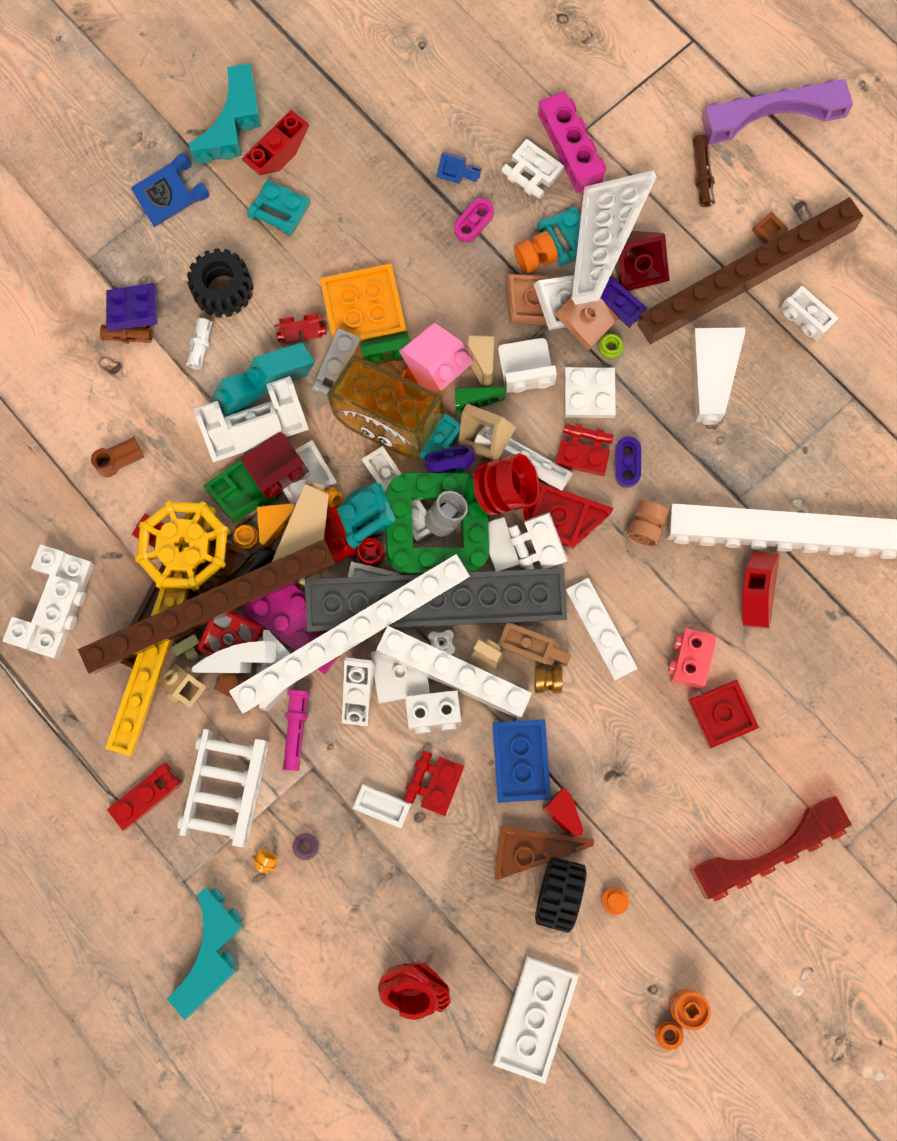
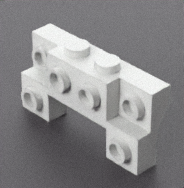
M290 376L266 384L272 401L224 417L218 401L194 409L195 417L213 462L242 452H250L279 432L289 437L309 430Z
M40 544L31 569L49 576L32 622L11 617L3 642L59 660L68 634L76 625L78 608L85 602V590L95 564Z

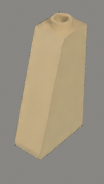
M311 481L310 485L304 484L272 562L324 539L329 493L324 492L325 486ZM320 573L307 579H319ZM305 580L298 583L305 585Z

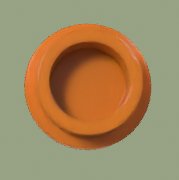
M611 887L603 893L601 903L606 912L612 915H619L626 911L629 905V898L621 888Z

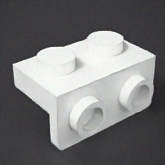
M803 286L791 297L788 296L780 308L788 320L794 321L801 327L806 336L813 338L815 341H818L839 319Z

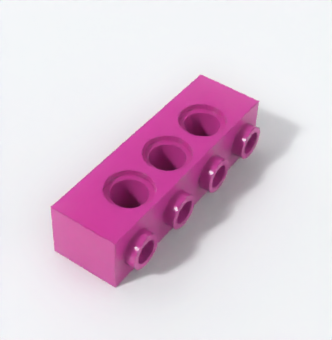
M563 91L539 101L538 116L561 163L564 165V169L575 192L584 191L585 186L602 183L604 173L606 172L605 163L602 158H598L595 143L592 138H588L585 123L582 118H578L573 99H569L566 92ZM569 140H575V141H577V142H576V143H572V142H569ZM578 160H586L587 162L581 163Z

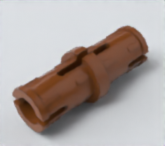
M102 324L100 327V339L102 341H122L123 344H129L130 342L151 343L153 336L151 327H135L110 332L107 325Z

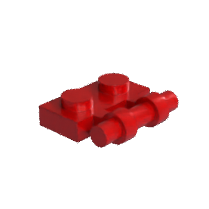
M575 423V426L565 424L563 433L572 435V440L561 439L556 464L568 469L605 476L610 450L601 448L602 442L612 444L614 434L606 433L604 429L599 428L597 430L583 428V425ZM580 437L594 440L593 446L580 444Z
M423 750L419 760L416 759L414 767L416 769L411 781L406 784L405 789L407 792L403 800L413 804L416 795H421L424 797L421 804L422 808L446 817L464 766L439 757L437 765L433 766L429 764L432 753ZM425 772L433 774L427 789L420 786Z

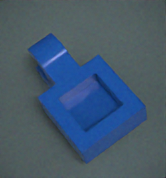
M443 152L436 177L458 184L461 182L462 177L477 182L482 169L476 166H466L467 158Z

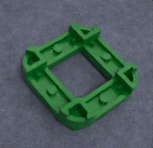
M404 473L392 479L385 491L395 516L393 524L390 526L385 525V558L391 567L402 575L424 574L457 554L467 572H477L485 564L489 556L488 514L480 507L475 496L473 476L464 473ZM445 491H454L462 495L468 505V512L461 521L462 548H413L411 500H436Z

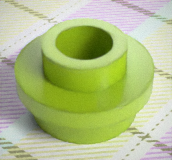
M605 335L599 342V352L605 358H617L623 351V341L617 335ZM611 344L615 349L608 350L606 346Z

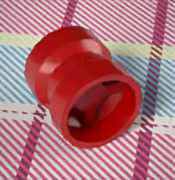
M375 538L362 540V544L357 549L361 563L372 567L381 565L384 560L382 544Z

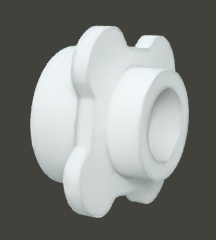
M451 630L441 633L436 631L429 633L428 638L431 641V646L450 655L455 652V647L452 645L454 634ZM444 641V645H440L439 642Z

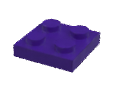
M155 283L106 290V325L109 332L158 324L157 289Z

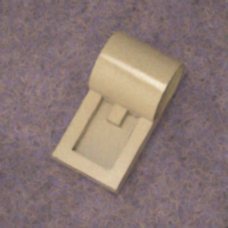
M486 639L485 642L478 640L473 648L475 651L468 663L493 674L503 658L502 653L499 652L501 648L489 639Z

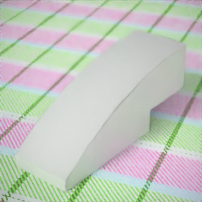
M257 641L233 645L204 658L192 667V672L252 673V663H276V642Z

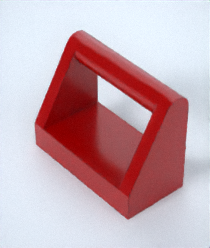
M562 788L546 805L543 811L570 836H580L583 833V827L572 795Z

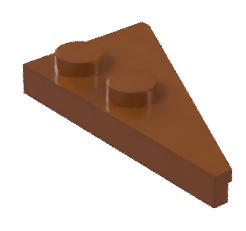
M501 827L494 879L499 880L549 862L553 856L561 858L587 849L594 845V839Z

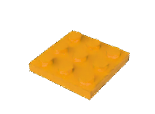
M392 263L320 278L332 339L338 328L360 337V342L407 333Z

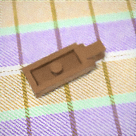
M506 623L498 642L500 648L545 666L552 667L554 662L567 666L571 658V654L559 650L561 644L556 643L554 639L512 623Z

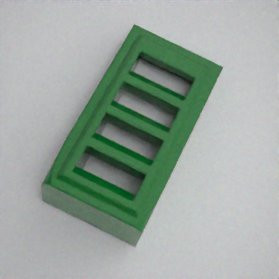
M504 386L455 389L456 414L462 413L466 404L480 408L505 400Z

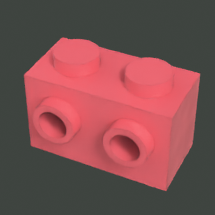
M685 628L682 634H677L674 649L678 650L676 659H671L668 674L672 675L670 682L700 690L704 688L717 636Z

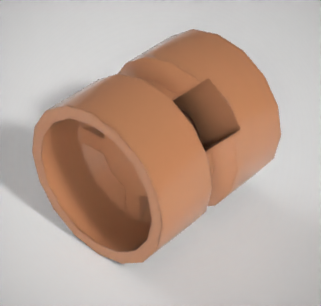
M639 501L634 513L637 520H632L627 536L631 540L646 546H658L662 536L660 527L666 525L670 511L655 502Z

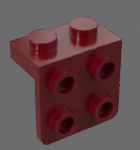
M281 432L241 458L243 465L267 500L280 494L284 488L298 482L309 473L300 456L284 433Z

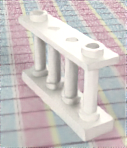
M203 729V734H199L196 741V750L199 751L185 812L180 814L178 820V829H181L179 835L190 837L191 830L195 829L230 836V839L233 840L232 846L247 848L269 743L264 740L255 739L254 745L243 746L212 740L214 732ZM213 750L247 757V760H250L249 769L242 773L206 766L209 751ZM203 777L241 783V786L245 787L243 797L235 799L200 792ZM198 802L235 809L236 813H239L237 824L233 823L231 826L195 819Z

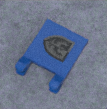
M184 153L179 154L169 165L131 187L154 227L193 203L207 199L210 195L203 183L197 184L189 193L177 172L191 168V163Z

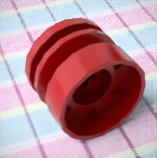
M519 453L500 460L496 459L491 462L482 463L474 471L473 487L476 499L480 507L489 515L494 516L509 512L512 509L527 508L534 505L538 499L539 482L537 473L532 462L523 454Z

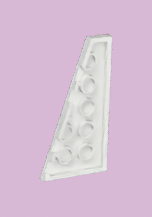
M654 170L584 187L572 300L575 305L600 299L657 178Z

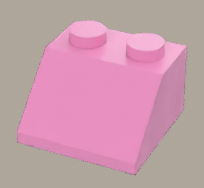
M436 323L430 324L399 350L424 393L442 391L474 363L462 341Z

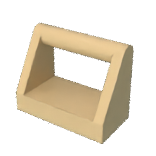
M469 336L468 353L474 362L470 367L481 387H492L494 336Z
M466 404L462 411L458 446H472L476 454L490 460H499L516 427L502 416ZM479 424L493 429L491 449L471 441Z

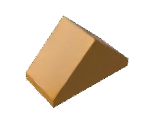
M293 503L257 507L259 542L262 547H271L285 531L295 508Z

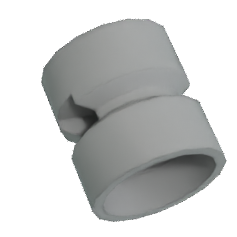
M454 491L441 493L425 515L427 529L440 537L452 534L468 512L466 500L462 495Z

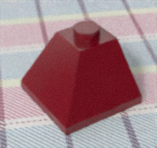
M631 231L615 265L619 284L627 291L670 281L664 233Z

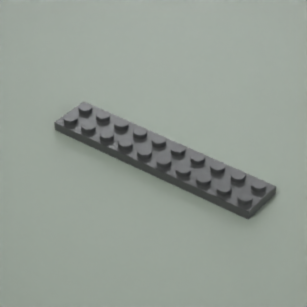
M564 568L468 572L470 577L389 626L392 628L565 621L567 620ZM422 574L305 579L307 632H328Z

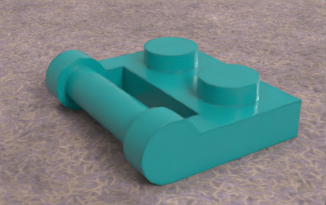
M267 180L255 202L250 205L247 217L253 220L259 219L283 230L284 234L292 236L311 204L310 199ZM263 207L268 208L278 214H281L289 218L290 220H282L272 214L263 211L262 209Z
M575 206L556 216L545 218L537 224L540 233L547 231L553 239L558 253L557 262L560 267L576 261L581 215ZM553 228H558L570 252H565Z
M376 482L337 508L347 534L346 540L352 548L361 545L362 540L383 526H390L395 522V516L383 487ZM379 514L380 517H378L377 519H375L359 531L357 530L358 527H360L361 525H363L364 523H366L367 521H369L370 519Z

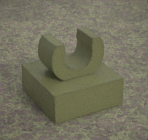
M193 631L172 643L171 648L176 656L184 652L189 662H192L199 658L200 654L196 650L195 645L200 642V639L196 632Z

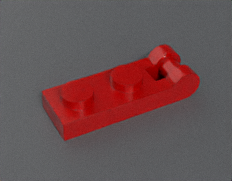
M167 762L160 765L151 775L107 809L122 831L127 830L182 785L181 780L178 777H174L170 772L171 768ZM161 778L166 783L162 789L156 783Z

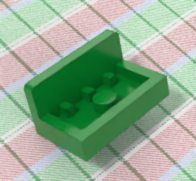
M408 333L360 342L364 366H378L385 362L404 360L399 350L411 341Z

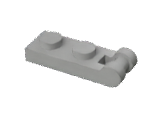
M340 328L337 329L312 386L311 393L316 395L320 393L326 396L327 400L334 402L360 343V337ZM325 378L334 381L332 387L323 384Z

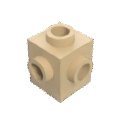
M177 664L167 671L163 681L160 683V686L167 691L164 696L175 704L181 701L189 708L193 706L206 689V686L197 680L198 673H193L192 669L188 666L183 670Z

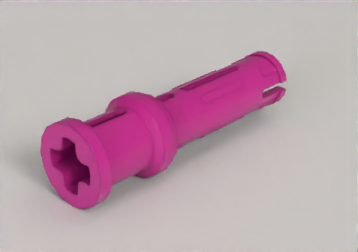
M288 690L289 705L288 712H285L288 727L282 770L299 771L304 721L308 719V714L306 713L307 699L310 697L311 692Z

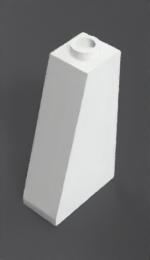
M745 327L694 329L691 337L696 422L714 425L721 422L725 415L744 340Z

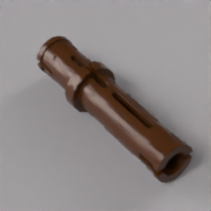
M697 135L693 138L697 173L695 186L699 192V205L701 207H710L715 204L713 194L715 180L711 173L708 136Z

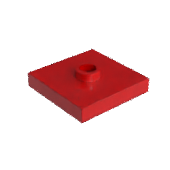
M738 680L688 700L709 749L759 728Z

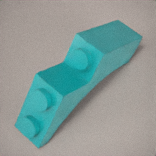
M251 64L227 67L228 95L220 116L204 134L189 142L190 152L195 163H209L212 160L219 159L230 160L242 156L238 131H249L261 127Z
M303 343L256 356L246 372L221 379L209 403L218 401L224 417L241 412L251 403L269 393L266 384L289 376L292 381L307 377L315 361Z
M205 887L197 894L203 915V937L199 954L188 976L166 998L184 1020L197 1011L239 971L235 966L237 964L235 958L228 951L223 953L221 949L245 928L241 923L244 919L235 908L230 910L224 903L226 898L216 887L213 890L211 887Z

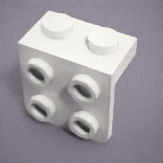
M538 338L499 346L498 353L506 393H519L528 389H543L555 385L557 373L555 365H551L546 339Z

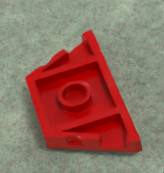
M539 482L538 499L534 505L523 508L525 522L550 512L562 545L574 549L612 514L613 508Z

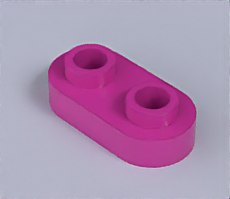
M484 198L476 199L457 219L454 225V232L458 240L466 243L475 240L493 219L494 207L489 200ZM479 212H484L485 215H484V216H479L478 213H479ZM465 229H468V230H470L471 232L468 233V234H465V233H463L462 231L465 230Z

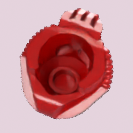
M425 962L404 963L390 967L384 972L379 982L378 992L383 1004L398 1010L400 1016L406 1019L418 1020L433 1014L435 1011L443 1012L451 1003L449 986Z

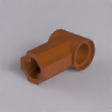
M132 437L108 449H97L91 455V463L99 475L108 478L114 476L119 469L145 457L136 438ZM110 459L107 466L100 467V463L103 460Z

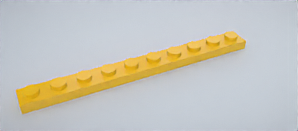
M208 506V508H209V509L214 513V515H215V514H216V509L213 508V507H209V506ZM186 513L184 519L192 520L195 513ZM202 518L199 525L206 533H209L211 526ZM185 539L177 543L176 547L179 548V552H183L184 548L189 547V543H186ZM173 572L170 578L189 579L187 572ZM160 589L151 616L186 601L190 589ZM173 639L137 655L105 749L133 757Z

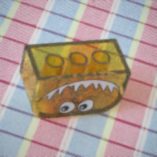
M354 354L327 393L332 413L345 427L402 456L413 459L420 456L445 415L441 395Z

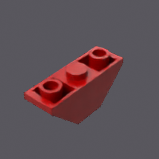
M290 110L241 158L242 161L258 175L280 171L296 155L307 132L309 123L293 110Z
M753 551L745 569L742 590L743 626L770 629L779 553Z

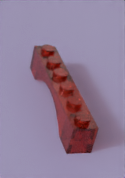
M831 796L806 808L801 822L793 834L782 845L771 852L746 860L712 857L689 870L704 899L712 898L715 902L729 895L728 889L734 886L737 889H741L751 884V877L759 873L763 877L776 870L774 865L782 861L786 865L799 859V852L805 849L808 852H812L822 847L823 843L821 841L831 837L832 840H835L847 833L845 829L852 824L837 796Z

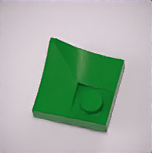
M241 459L203 485L206 492L232 523L257 510V507L266 506L277 501L276 496L268 500L264 497Z

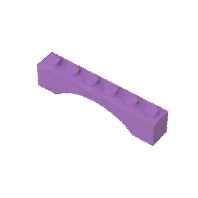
M832 79L822 84H807L801 88L783 89L771 94L761 93L755 97L746 99L736 98L725 103H712L705 107L702 123L705 134L708 136L709 145L732 140L749 123L772 114H803L823 122L845 118L850 112L853 102L846 79L837 81Z

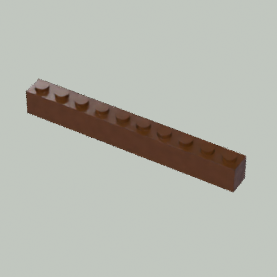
M849 197L642 312L637 326L651 345L853 232L864 216Z
M323 539L78 649L88 674L98 673L336 566V563L326 541Z

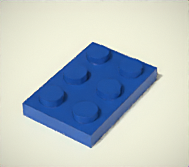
M545 719L492 723L498 803L551 800Z

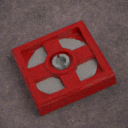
M236 611L231 612L207 624L196 650L210 656L233 645L257 642L265 626Z

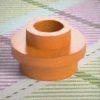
M664 1021L656 1029V1040L664 1049L674 1050L682 1044L684 1033L676 1022ZM667 1030H673L674 1037L671 1040H667L664 1037Z

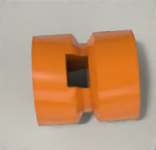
M547 231L533 236L532 241L526 239L514 245L516 259L525 274L539 269L540 264L546 266L558 260L556 246Z
M681 989L671 996L669 1012L672 1018L682 1027L688 1030H698L708 1023L711 1015L710 1006L701 994L691 989Z

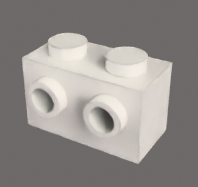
M458 690L405 697L408 727L410 731L415 730V734L430 733V728L441 727V731L456 730L457 725L462 724Z

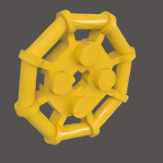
M170 499L165 501L166 504L148 519L139 523L140 532L137 556L134 557L135 562L142 566L159 589L181 588L197 591L199 586L218 570L225 568L227 535L230 531L208 508L207 503L203 501L200 503L173 502ZM176 512L195 513V516L192 520L178 519ZM170 514L171 521L164 524L161 530L153 528ZM202 518L214 529L213 532L206 533L199 525ZM151 533L157 536L155 551L148 553ZM185 539V542L189 543V547L184 548L183 552H179L180 550L176 545ZM216 539L215 557L209 555L210 541ZM159 558L166 566L162 574L151 560ZM205 561L211 563L195 576L194 570L197 569L200 563ZM173 572H187L189 579L170 578Z

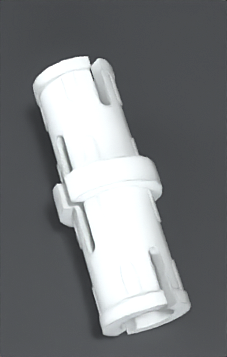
M197 318L195 332L189 342L191 347L186 366L196 370L202 369L204 354L209 348L208 339L213 323L205 318Z

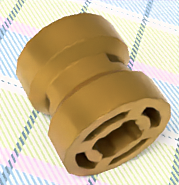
M535 667V693H544L551 690L553 694H561L562 667H554L551 671L546 670L544 667Z

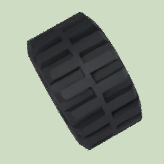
M219 248L214 249L212 253L209 250L205 251V256L203 257L198 255L195 258L196 264L191 263L190 265L192 272L187 273L189 280L187 284L198 307L202 311L205 310L206 314L210 316L215 313V316L222 318V314L230 317L234 311L237 314L241 312L240 307H246L248 305L247 299H251L253 295L251 292L253 290L252 279L244 260L240 259L239 255L235 252L231 255L230 250L224 249L221 252ZM219 276L233 278L231 284L223 290L213 291L208 289L212 280Z
M554 856L549 860L535 912L537 925L570 933L576 923L587 876L585 865Z

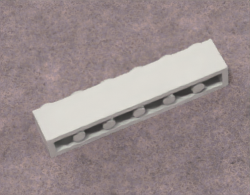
M387 626L376 649L377 654L449 688L458 690V692L516 719L522 717L532 694L523 688L390 626Z

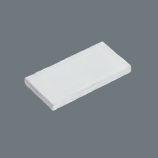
M526 956L492 1065L543 1084L546 1083L579 974Z

